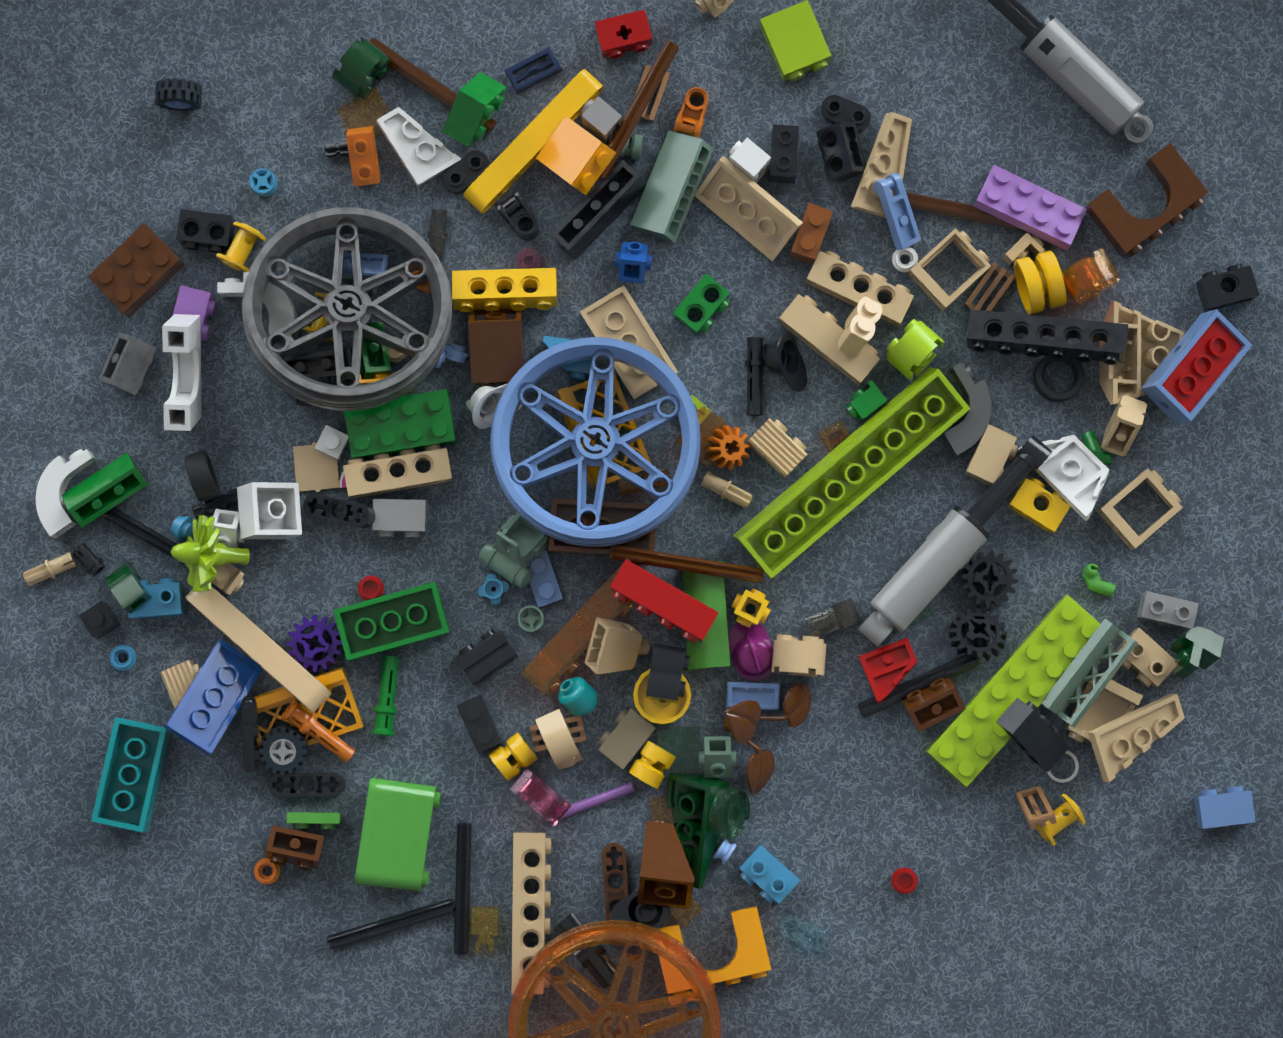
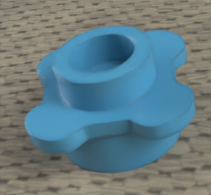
M488 574L483 586L479 587L478 594L481 597H487L491 600L492 604L497 605L501 602L503 593L509 590V585L505 581L501 582L498 580L495 574ZM496 587V591L492 592L491 588Z

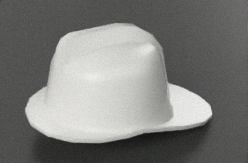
M508 384L497 388L482 386L466 402L467 408L472 413V420L475 426L480 429L492 426L497 403Z

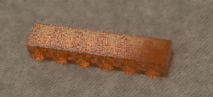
M621 566L521 672L543 695L547 692L552 695L562 684L559 679L565 673L571 675L580 665L577 660L584 653L587 655L596 617L614 621L619 615L624 618L634 607L630 601L624 604L612 597L613 591H611L610 585Z

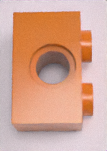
M373 126L347 129L346 140L354 187L380 183L381 173Z

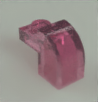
M528 769L524 771L510 788L512 792L528 803L554 826L572 806Z

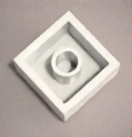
M251 482L237 487L240 539H290L302 535L299 483Z

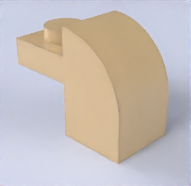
M560 709L536 719L547 749L558 770L571 767L583 760Z

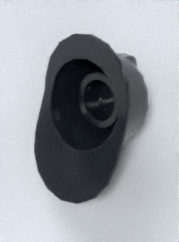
M786 331L782 333L779 340L767 342L763 346L766 364L770 372L784 376L790 388L801 392L807 385L806 366L799 352L795 337L791 332Z
M637 890L614 906L611 912L610 923L618 936L627 940H636L660 927L668 919L671 907L637 903Z

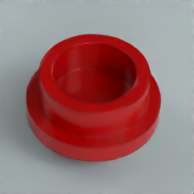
M366 576L358 584V593L365 601L381 597L384 593V584L376 576Z
M902 867L892 874L891 884L898 893L909 894L917 887L918 878L913 870Z

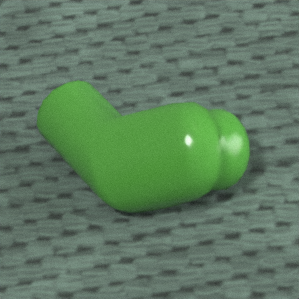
M1090 563L1083 568L1082 577L1087 588L1093 592L1112 597L1115 584L1102 581L1098 572L1099 567L1096 564Z

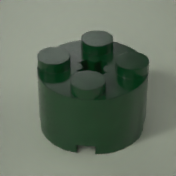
M361 37V42L356 40L340 59L342 67L340 71L335 68L332 79L357 98L361 97L365 100L372 92L373 87L371 86L375 80L381 81L389 71L386 66L390 59L364 37Z

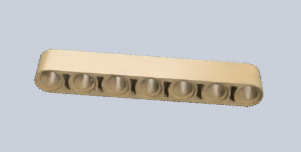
M212 586L210 591L193 592L191 590L186 595L185 599L312 713L332 694Z

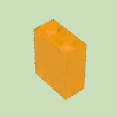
M565 116L536 159L580 192L587 195L616 152Z

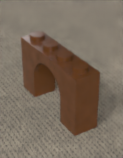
M1171 143L1150 157L1145 163L1166 192V206L1161 215L1152 219L1136 218L1123 208L1109 189L1085 207L1088 215L1122 258L1127 254L1132 257L1144 248L1141 243L1148 238L1154 241L1164 233L1162 228L1170 223L1171 226H1174L1185 217L1182 214L1188 208L1194 211L1205 202L1203 197L1208 193V190Z

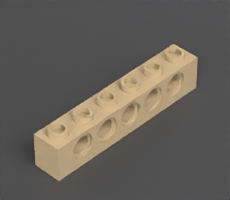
M545 832L513 833L511 994H544L545 988L550 987V972H545V961H550V945H545V934H550V918H545V907H550L551 892L546 891V881H551V865H546V854H551V838H546ZM528 852H535L539 855L540 862L537 866L530 867L526 864L525 856ZM533 878L538 881V892L529 893L526 891L525 882L527 879ZM529 905H534L539 910V916L535 920H529L524 914L525 908ZM534 932L537 934L539 942L536 946L530 947L524 942L526 933ZM527 959H534L538 963V971L535 973L526 972L524 962Z

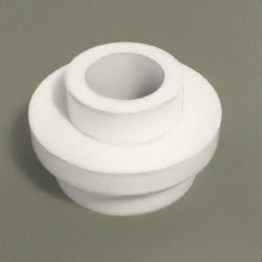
M911 247L895 250L892 256L893 266L900 272H909L918 263L916 251ZM902 255L909 257L910 261L908 264L901 263L900 257Z

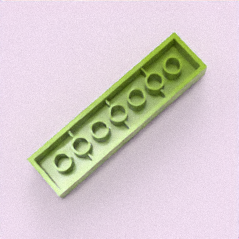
M1068 594L1063 596L965 705L966 709L956 715L924 752L963 787H968L1011 738L996 722L1016 698L1025 704L1030 701L1039 707L1100 626V623Z

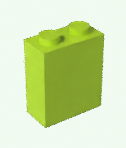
M808 0L760 19V29L782 81L789 79L790 82L804 77V73L813 69L814 72H818L828 67L827 63H830L832 55Z

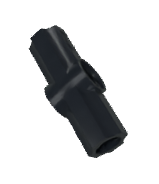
M573 912L555 926L571 946V951L584 968L589 969L604 990L622 976L621 972L606 955V950L592 933L590 934Z

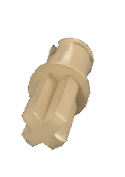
M710 471L707 472L701 483L702 487L720 495L722 500L726 498L743 508H747L752 500V495L733 485V481L727 482Z
M68 552L51 561L48 559L44 560V564L23 573L25 582L28 586H32L50 577L55 579V575L77 567L75 560L72 559L73 555L71 552Z

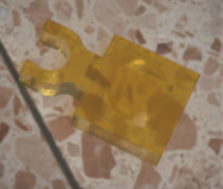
M473 906L471 912V934L479 935L475 946V953L480 952L481 943H487L489 945V953H493L494 941L491 935H498L499 907Z

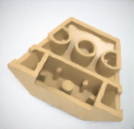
M1112 301L1104 322L1129 325L1125 363L1108 365L1103 361H1099V383L1110 405L1119 403L1121 397L1125 395L1132 398L1146 395L1140 388L1184 335V332L1161 321H1154L1141 315V312L1132 311L1121 306V303ZM1099 341V347L1106 345L1104 341Z

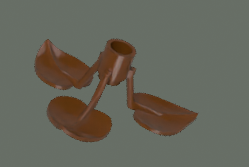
M796 684L789 689L783 703L785 714L782 716H761L760 705L754 700L740 702L724 711L726 715L724 720L725 731L732 733L736 742L740 744L747 743L756 751V754L750 756L746 768L747 782L751 794L758 793L768 783L775 766L772 752L769 750L762 751L757 744L750 740L757 727L756 723L758 721H786L788 719L790 727L795 728L801 725L807 718L811 706V693L808 684Z

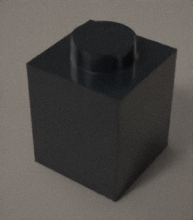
M102 601L79 615L91 636L100 639L121 625L108 603Z

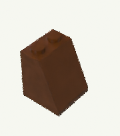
M485 309L473 310L470 312L468 320L471 383H478L479 386H489L493 382L508 384L518 370L524 366L522 310L514 311L512 309H499L494 312L486 311Z
M660 820L646 821L637 903L690 909L694 876L674 825Z

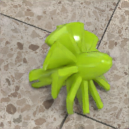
M199 515L198 522L193 519L194 541L188 536L187 542L177 544L171 549L172 556L176 560L185 563L190 570L187 582L193 587V592H207L211 590V582L218 574L213 566L221 567L226 563L244 565L249 563L250 551L248 548H229L223 543H216L219 528H216L214 531V517L208 519L207 516Z

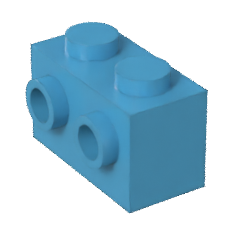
M176 578L160 579V584L150 585L149 580L140 581L152 598L132 614L128 612L130 619L186 615L184 585L176 582Z
M760 844L739 867L743 871L739 876L750 886L756 883L763 890L759 894L770 904L774 900L780 904L800 881Z

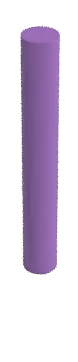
M629 782L557 809L560 819L635 791L632 783Z

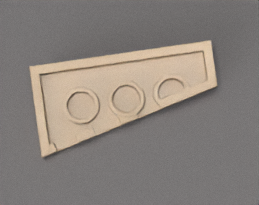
M1170 693L1088 732L1103 782H1111L1116 777L1115 774L1133 763L1132 760L1140 753H1145L1151 748V744L1156 739L1165 736L1185 719L1177 694Z

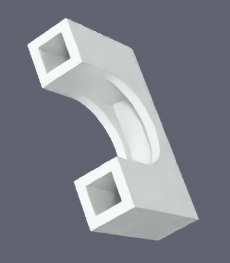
M174 314L162 326L163 352H172L173 357L172 390L169 399L164 403V430L191 431L202 416L200 315Z

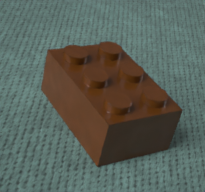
M143 223L88 278L130 318L185 264Z

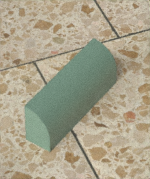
M668 131L630 225L653 237L676 243L713 148L703 139Z

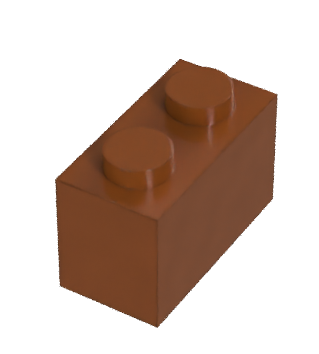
M808 203L802 220L803 223L799 228L789 257L814 265L833 211Z

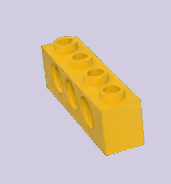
M556 268L452 271V302L454 310L471 312L473 310L485 309L486 311L494 312L499 309L521 311L525 308L548 310L552 307H557ZM529 288L536 289L534 293L525 292ZM502 289L511 290L507 294L499 293ZM476 290H484V291H485L484 293H482V294H480V295L474 294V292H475Z

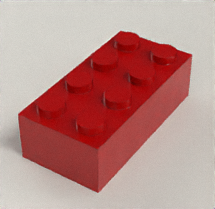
M625 559L610 585V589L613 591L612 597L624 604H627L628 601L637 605L635 607L636 611L648 618L651 614L660 618L659 624L671 631L674 627L683 632L682 637L693 644L697 640L703 642L719 613Z

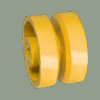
M1051 250L1037 254L1035 263L1029 257L1014 261L1016 285L1021 302L1028 315L1043 312L1045 303L1051 309L1066 305L1067 298L1063 276L1058 261Z
M650 669L641 674L635 683L633 693L635 707L641 716L651 723L664 725L675 722L684 715L690 704L691 691L688 681L682 674L681 681L686 682L684 697H678L677 703L646 698Z

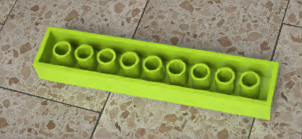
M928 368L738 530L733 537L756 565L764 570V574L772 579L970 410L969 406L938 368Z

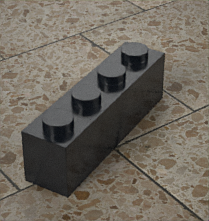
M622 160L551 233L557 245L576 260L645 189L646 184L641 175Z

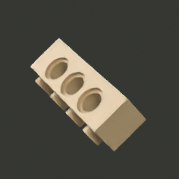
M826 251V253L819 252L806 279V284L854 307L866 296L881 304L882 314L880 319L899 328L914 295L910 294V289L899 284L893 286L886 282L887 279L877 273L870 275L863 272L864 268L854 262H849V264L839 260L840 256L831 251ZM835 270L841 271L844 279L836 282L831 279L830 273ZM858 281L864 282L868 290L864 293H859L854 289V283ZM882 292L887 293L891 298V302L882 304L878 301L877 295Z
M441 445L425 447L426 451L415 453V449L399 452L400 456L389 457V454H380L374 456L372 461L364 462L363 458L349 460L348 465H343L349 499L452 482L447 448L441 449ZM421 460H426L431 465L430 470L426 473H420L415 468L416 464ZM392 466H403L405 469L404 474L398 478L393 477L390 474ZM369 469H375L379 473L378 479L374 482H368L364 478L365 472Z

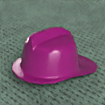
M740 623L734 624L729 631L728 642L736 670L746 680L753 682L764 680L772 673L773 647L766 629L760 623L757 626L751 624L750 628Z

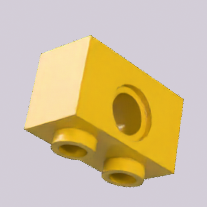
M1026 478L1020 484L1007 507L1046 532L1053 534L1071 506L1057 492L1054 491L1052 494L1045 490V485L1035 478L1029 480ZM1040 497L1045 500L1046 509L1044 511H1039L1034 507L1035 498Z

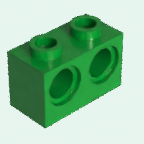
M706 273L674 310L673 317L695 336L700 332L705 334L714 323L711 320L717 312L722 314L731 303L728 301L730 292ZM709 291H714L719 295V299L714 303L706 301L704 295ZM691 311H699L702 314V319L699 322H691L688 319V314Z

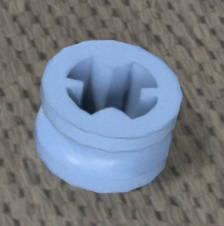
M725 838L713 858H720L722 860L721 863L725 864L735 849L736 844H729L728 839Z

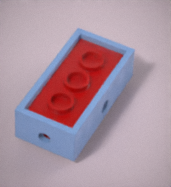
M1217 309L1201 313L1140 389L1175 424L1191 422L1251 348L1252 344Z

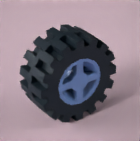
M177 78L161 79L156 82V106L175 111H195L201 108L202 85L198 82L194 83L192 80L186 81V79L179 80Z

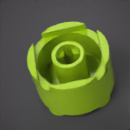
M915 319L905 327L904 331L906 333L900 340L895 338L886 349L888 351L886 354L888 356L887 361L910 381L913 380V374L918 376L937 356L933 352L938 346L942 349L945 341L922 321L917 322Z

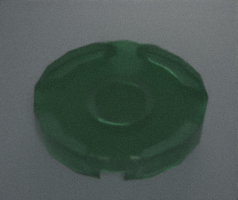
M729 786L723 788L715 795L708 811V824L710 831L716 837L730 840L736 838L744 830L745 826L743 824L750 816V801L745 792Z

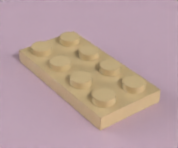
M724 156L718 160L695 193L697 199L772 262L778 257L803 223Z
M624 285L580 311L582 318L594 337L618 339L642 347L656 355L678 374L672 361ZM614 361V369L634 401L659 386L643 372L629 365Z

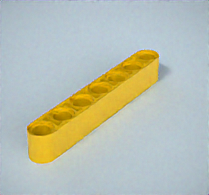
M586 69L580 71L468 187L463 197L481 214L487 212L537 160V155L565 116L574 121L582 113L581 110L589 100L593 101L602 92L604 86Z

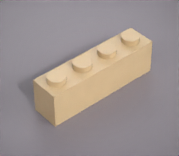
M798 294L779 317L778 322L860 386L880 360L877 356V350L867 344L855 359L839 351L838 339L845 329L836 324L838 320L827 311L822 313L817 309V303L807 295L803 298Z

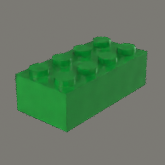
M447 389L402 396L376 408L344 411L352 459L363 458V460L380 454L395 455L400 454L399 452L415 449V451L433 445L447 446L457 444L450 396Z
M436 582L333 610L346 660L349 662L451 634L439 586Z

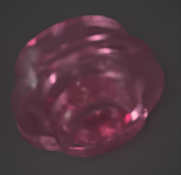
M523 249L516 256V266L518 269L541 267V256L534 249ZM526 257L533 258L531 265L524 264Z

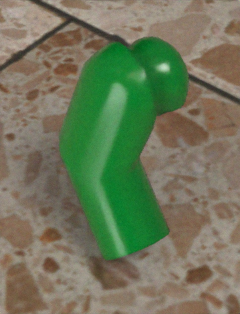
M1094 431L1084 433L1082 439L1085 446L1104 465H1110L1113 461L1112 455L1108 451H1102Z

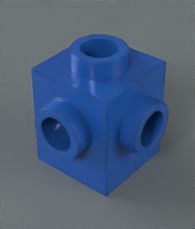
M623 242L621 252L616 251L615 267H619L618 281L644 283L646 270L651 271L652 255H648V244Z

